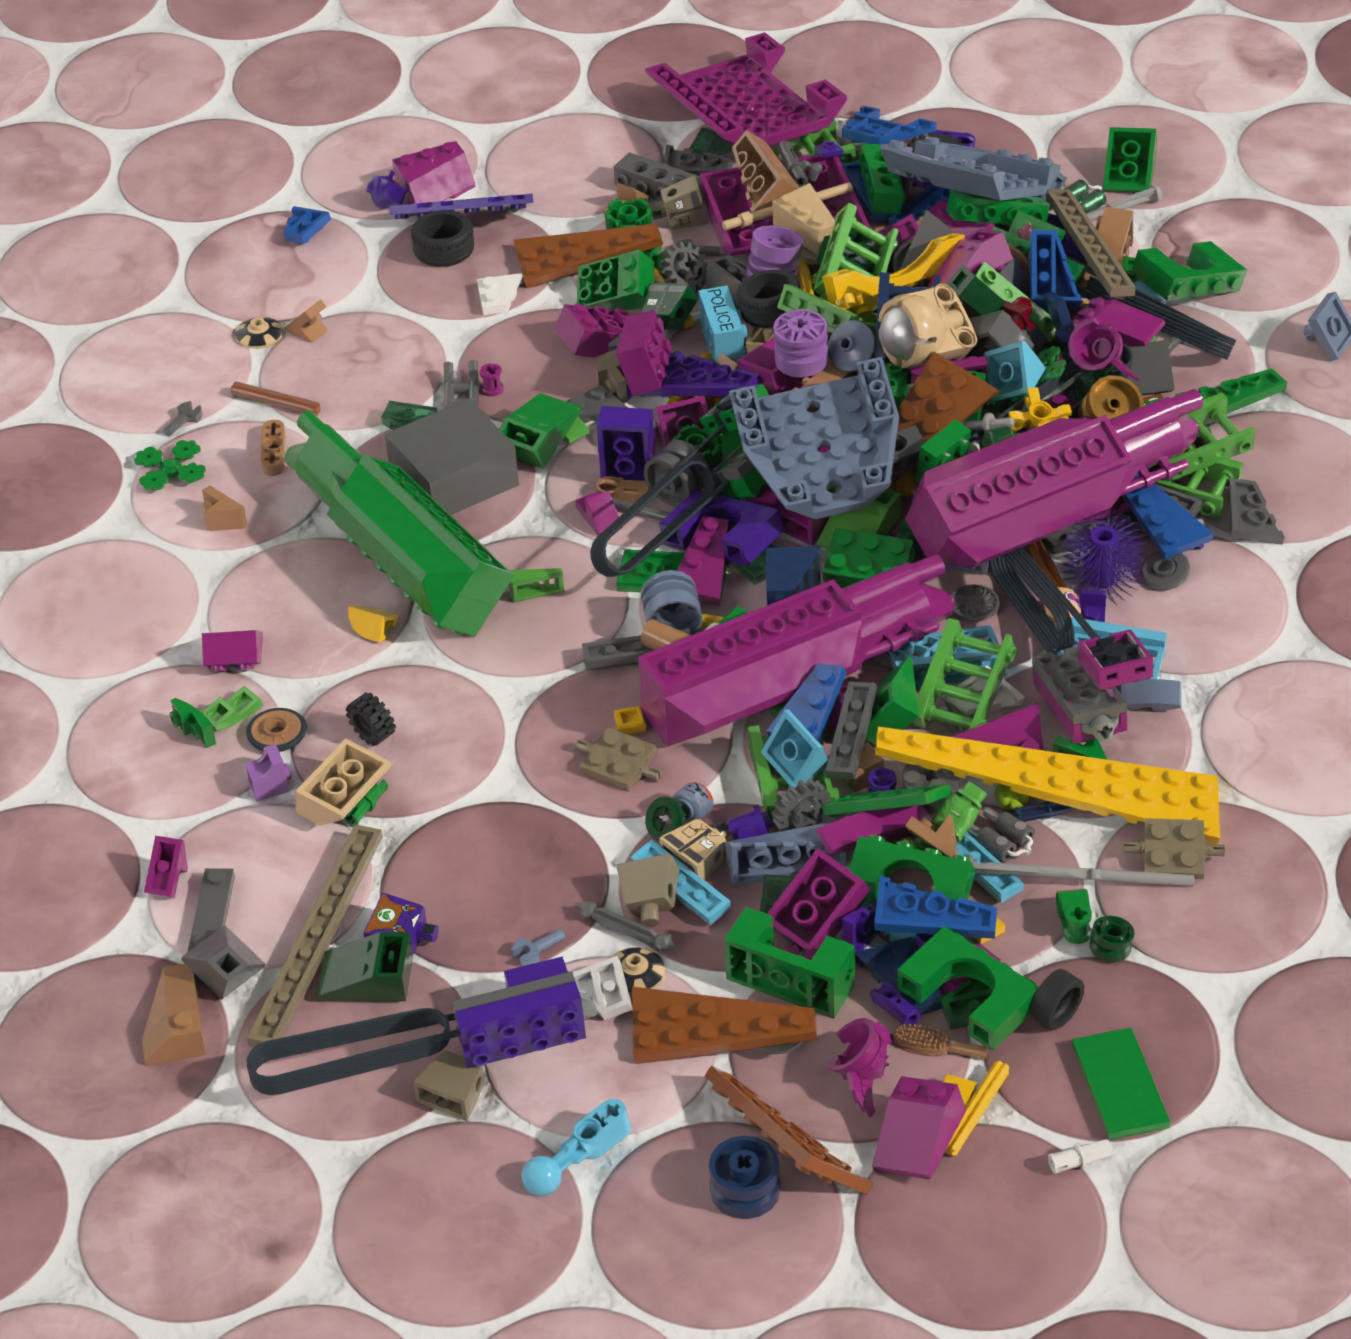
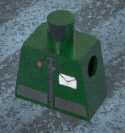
M650 283L642 312L655 310L657 318H661L664 331L665 329L678 330L683 326L698 302V297L689 284Z

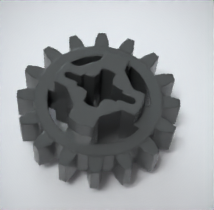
M679 242L676 245L670 246L662 254L664 259L660 261V265L665 267L660 272L667 275V278L664 280L665 283L689 284L694 292L702 289L703 285L706 284V267L708 262L703 260L706 254L700 255L698 253L699 247L697 246L695 249H692L690 242L686 245L683 242Z
M809 778L806 783L799 780L797 787L794 788L790 785L788 791L780 794L781 801L774 802L773 805L777 809L771 812V815L774 817L772 822L780 831L813 826L817 822L822 821L820 817L823 814L822 805L831 801L828 798L830 793L818 780L814 782Z

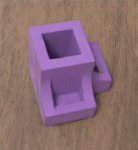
M276 744L264 747L260 758L245 763L249 784L256 801L289 792L287 780L291 779V774L287 763L284 764Z

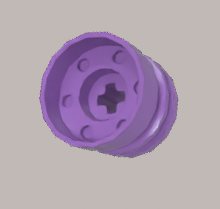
M762 226L755 229L751 240V253L748 258L747 274L751 276L760 271L778 269L792 273L797 277L798 259L801 257L803 238L797 232L781 226Z
M799 309L784 313L775 320L773 332L777 368L782 373L792 377L813 376L821 372L828 363V335L825 318L811 310Z

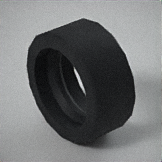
M1065 969L1053 971L1041 983L1033 997L1030 1009L1033 1019L1051 1030L1063 1027L1075 1014L1082 1001L1085 988L1083 981Z

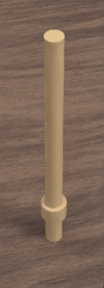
M848 182L816 193L822 201L851 192L853 187ZM773 206L752 213L749 211L740 213L738 217L723 221L722 227L726 231L739 226L742 228L750 226L755 221L773 216Z

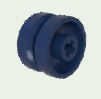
M752 1136L732 1137L720 1143L711 1153L709 1161L710 1192L713 1203L722 1213L732 1218H756L769 1212L778 1202L780 1194L779 1160L776 1151L768 1142Z

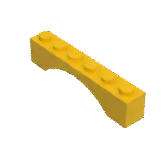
M951 233L931 240L924 252L914 262L904 269L890 274L889 283H894V286L904 285L912 287L918 285L921 279L932 280L958 241L964 238V234ZM842 269L822 276L828 302L836 305V300H845L844 295L847 293L853 294L854 297L860 294L871 296L878 294L879 276H866L848 269Z

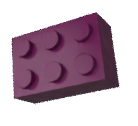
M655 310L626 316L617 346L616 356L632 396L661 389L663 378H665L666 366L669 365L668 359L670 353H672V346L670 340L665 339L663 322L661 318H657Z
M817 848L767 914L773 916V930L806 953L819 948L827 936L835 938L842 929V919L844 916L854 912L869 894L870 889L862 879Z

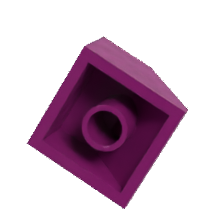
M705 395L657 406L653 409L656 433L663 447L671 442L674 436H678L682 427L694 424L699 426L700 430L705 429L699 420L708 412Z
M248 630L201 633L203 666H211V671H226L227 665H238V670L254 669V664L261 663L263 632Z

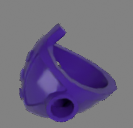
M390 170L388 176H373L367 185L366 192L371 194V198L378 209H386L392 205H402L407 190L393 179L395 174L393 170Z

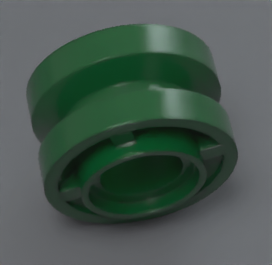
M1118 916L1100 917L1093 924L1089 948L1101 960L1108 962L1123 961L1130 955L1135 935L1134 928L1127 920Z

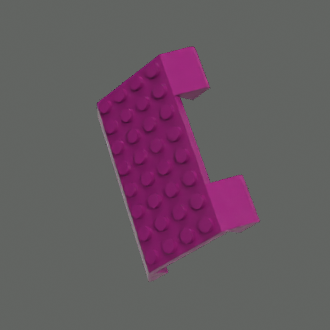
M765 32L745 38L746 55L680 75L666 63L645 68L646 74L732 145L739 140L746 130L764 140L769 146H777L780 142L786 140H796L805 134L818 133L821 129L830 126L847 101V95L826 79L805 86L806 102L773 76L771 72L784 54L785 47Z

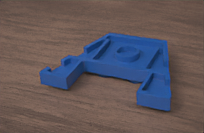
M863 105L860 107V112L854 114V120L850 119L842 128V138L850 139L853 143L890 144V140L902 141L921 134L937 131V122L919 118L907 125L878 119L880 118V109Z

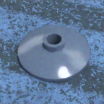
M847 321L839 325L833 331L828 343V354L832 363L837 368L849 372L857 370L856 362L871 359L875 350L873 332L867 325L859 321ZM849 340V341H850V345H849L848 348H845V345H846L847 341Z

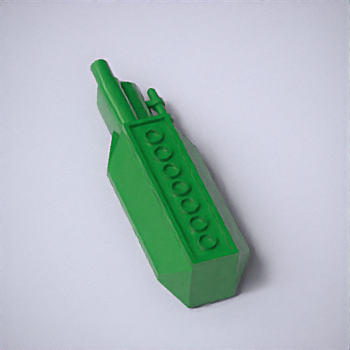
M303 412L297 419V426L309 438L307 442L293 445L287 449L284 457L286 464L330 508L327 515L348 535L346 537L347 540L361 548L360 552L365 557L376 562L374 566L381 572L390 576L388 580L394 585L401 587L404 590L403 595L418 604L417 608L422 613L433 618L431 622L436 627L442 630L449 628L460 636H463L465 633L475 637L515 575L402 468L365 453L362 456L330 425L324 424L313 412Z

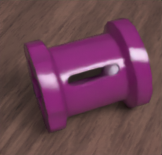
M491 363L483 365L479 371L480 376L483 378L482 393L489 397L500 395L504 389L502 382H500L501 367L498 364Z

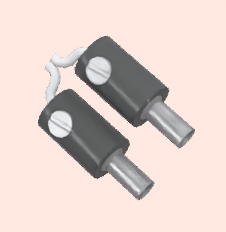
M986 807L983 811V816L995 823L994 828L999 833L989 827L981 830L974 824L967 831L989 853L1002 862H1008L1012 857L1021 854L1029 855L1033 851L1030 846L1033 844L1032 839L1035 829L1008 812H1003L1000 815L989 807ZM1015 843L1019 844L1022 847H1026V850L1022 849L1015 852Z

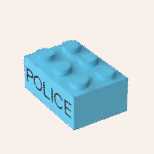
M728 286L699 290L701 330L708 351L712 354L713 361L716 362L721 353L736 361L747 355L746 343H744V339L748 337L745 324H742V315L740 309H737L735 295L730 294Z

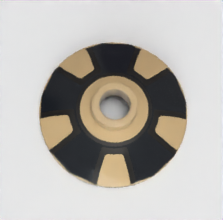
M270 317L248 319L242 322L235 330L236 341L241 346L251 349L269 347L277 343L283 336L281 323Z
M631 947L623 949L612 956H617L621 962L628 993L631 995L632 986L655 989L664 979V961L656 952L650 949Z

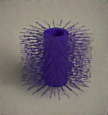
M1105 513L1104 526L1102 524L1099 527L1097 522V528H1094L1091 523L1090 525L1094 529L1091 530L1089 527L1082 525L1088 531L1087 533L1082 532L1084 530L1069 526L1081 534L1074 536L1076 533H1070L1069 535L1076 539H1064V541L1072 545L1063 549L1072 553L1062 557L1072 561L1062 563V565L1072 569L1062 571V573L1078 574L1063 580H1070L1071 578L1080 579L1075 583L1086 582L1080 588L1090 584V589L1092 586L1097 591L1100 588L1101 591L1102 588L1104 591V588H1106L1108 594L1110 593L1108 587L1115 591L1112 587L1113 585L1117 589L1119 588L1121 591H1124L1118 584L1135 589L1124 581L1132 577L1127 576L1132 573L1135 576H1142L1132 570L1143 568L1134 563L1143 560L1134 554L1144 551L1138 548L1134 552H1129V550H1134L1135 546L1145 543L1126 544L1135 542L1131 540L1139 538L1137 536H1126L1137 530L1120 533L1125 528L1115 531L1116 526L1114 529L1111 525L1110 527L1105 526ZM1123 537H1131L1132 539H1130V538H1124V539H1128V540H1123L1122 538H1123Z

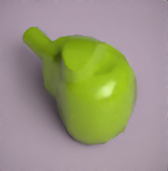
M998 784L995 788L994 796L1003 810L1014 811L1015 807H1023V803L1028 802V795L1010 791V786Z

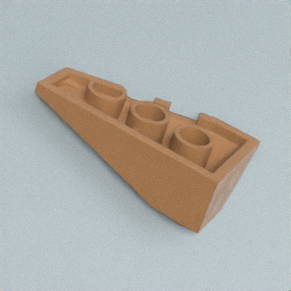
M186 964L163 967L142 1037L145 1066L206 1055L195 973Z

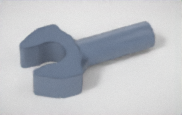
M558 929L535 942L521 938L512 947V957L516 958L524 954L520 957L521 967L539 962L540 952L566 938L562 929Z

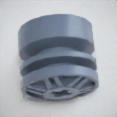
M675 570L662 571L644 582L641 589V601L646 623L654 619L678 630L689 629L690 635H694L699 631L702 625V612L698 601L696 584L689 575Z

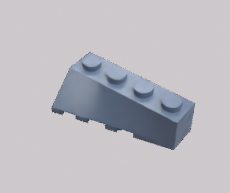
M833 822L725 842L726 864L733 887L797 875L817 848L842 866H846L847 852L829 854L816 833L818 828Z

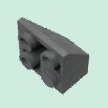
M226 925L222 926L181 958L221 999H224L266 965Z

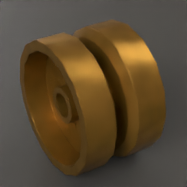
M1109 375L1100 378L1093 384L1081 401L1078 409L1079 419H1083L1086 415L1091 419L1107 415L1110 420L1144 406L1142 394L1136 385L1121 376Z

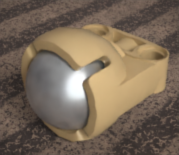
M938 284L935 288L895 296L883 305L879 313V321L881 322L879 339L883 350L893 364L897 366L902 365V368L916 369L925 366L933 352L948 360H961L977 343L975 331L959 298L947 284Z

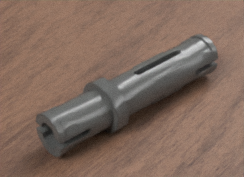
M788 141L780 142V147H777V151L786 166V170L800 188L808 182L804 174L805 168L798 161L791 143Z

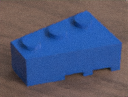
M1031 230L1028 241V297L1044 311H1048L1042 294L1052 291L1065 299L1068 312H1079L1082 299L1077 292L1073 274L1069 270L1067 258L1057 230Z

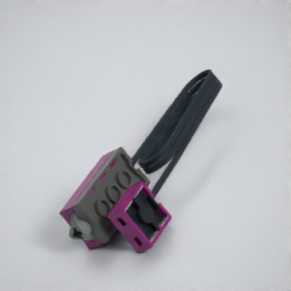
M1022 547L989 560L990 568L997 584L1047 652V654L1032 657L1033 685L1074 744L1095 738L1101 742H1108L1116 733L1127 731V702L1115 686L1139 682L1153 677V657L1133 631L1129 629L1112 633L1110 637L1101 639L1074 605ZM1023 581L1052 613L1057 624V628L1053 624L1051 619L1048 617V615L1045 613V611L1042 609L1037 600L1034 598L1029 589L1026 587V585L1023 583ZM1070 614L1091 638L1079 641L1076 647H1073L1075 634ZM1063 650V653L1061 654L1056 653V651Z

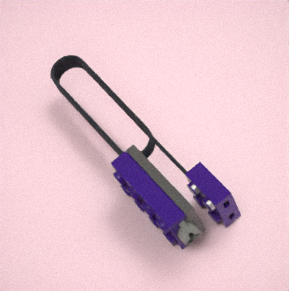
M563 956L504 971L506 988L452 1001L454 1013L445 1015L437 1009L421 1008L265 1041L250 1051L247 1057V1070L250 1082L255 1090L266 1095H279L432 1056L441 1052L448 1045L450 1039L458 1037L466 1067L483 1066L495 1061L514 1058L519 1055L585 1039L584 1021L589 1017L596 1016L598 1011L593 1002L591 992H579L573 972L567 971ZM455 1020L457 1024L456 1029L450 1031L449 1021ZM437 1024L444 1027L443 1033L279 1075L264 1076L256 1072L263 1063L278 1058Z

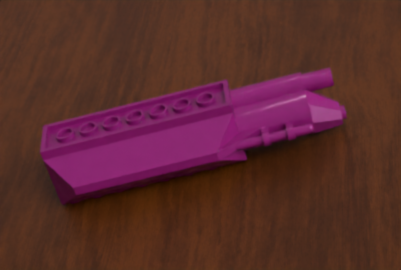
M1192 389L1172 398H1162L1110 420L1107 415L1096 419L1059 418L925 471L905 520L926 557L938 554L942 558L944 565L975 567L1070 528L1069 526L1086 521L1085 519L1089 520L1099 516L1100 513L1104 514L1110 510L1120 496L1142 487L1144 489L1154 485V482L1161 479H1171L1176 476V473L1186 470L1189 467L1188 460L1183 459L1173 464L1169 460L1181 455L1196 440L1197 433L1199 432L1198 423L1186 414L1201 409L1203 407V398L1198 390ZM1161 465L1160 469L1151 473L1148 471L1151 467ZM1139 473V477L1133 480L1136 474Z
M934 554L912 564L904 563L844 588H840L833 579L639 656L643 715L666 745L671 746L791 699L818 663L843 666L847 672L846 676L861 669L862 662L866 659L887 651H897L902 645L914 641L916 643L923 640L924 636L939 630L940 625L938 622L950 616L955 607L954 598L950 593L923 583L945 573V565L942 558L938 554Z

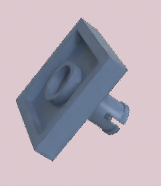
M1335 291L1327 293L1308 319L1309 324L1305 325L1303 330L1304 336L1311 334L1306 337L1307 340L1315 338L1319 340L1330 361L1338 360L1351 342V319Z

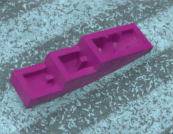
M923 805L869 810L822 826L817 829L816 833L829 854L855 851L859 836L868 838V835L871 834L880 836L885 841L900 840L906 832H909L905 825L911 817L918 821L922 817L927 821H930L932 818Z

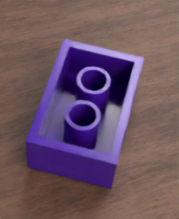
M601 406L596 425L600 478L613 476L623 477V480L646 481L644 478V467L656 455L653 409Z

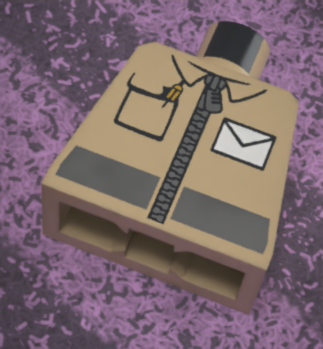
M695 819L660 837V846L705 881L726 860L725 842L731 836V831L724 822H720L711 828L702 820Z

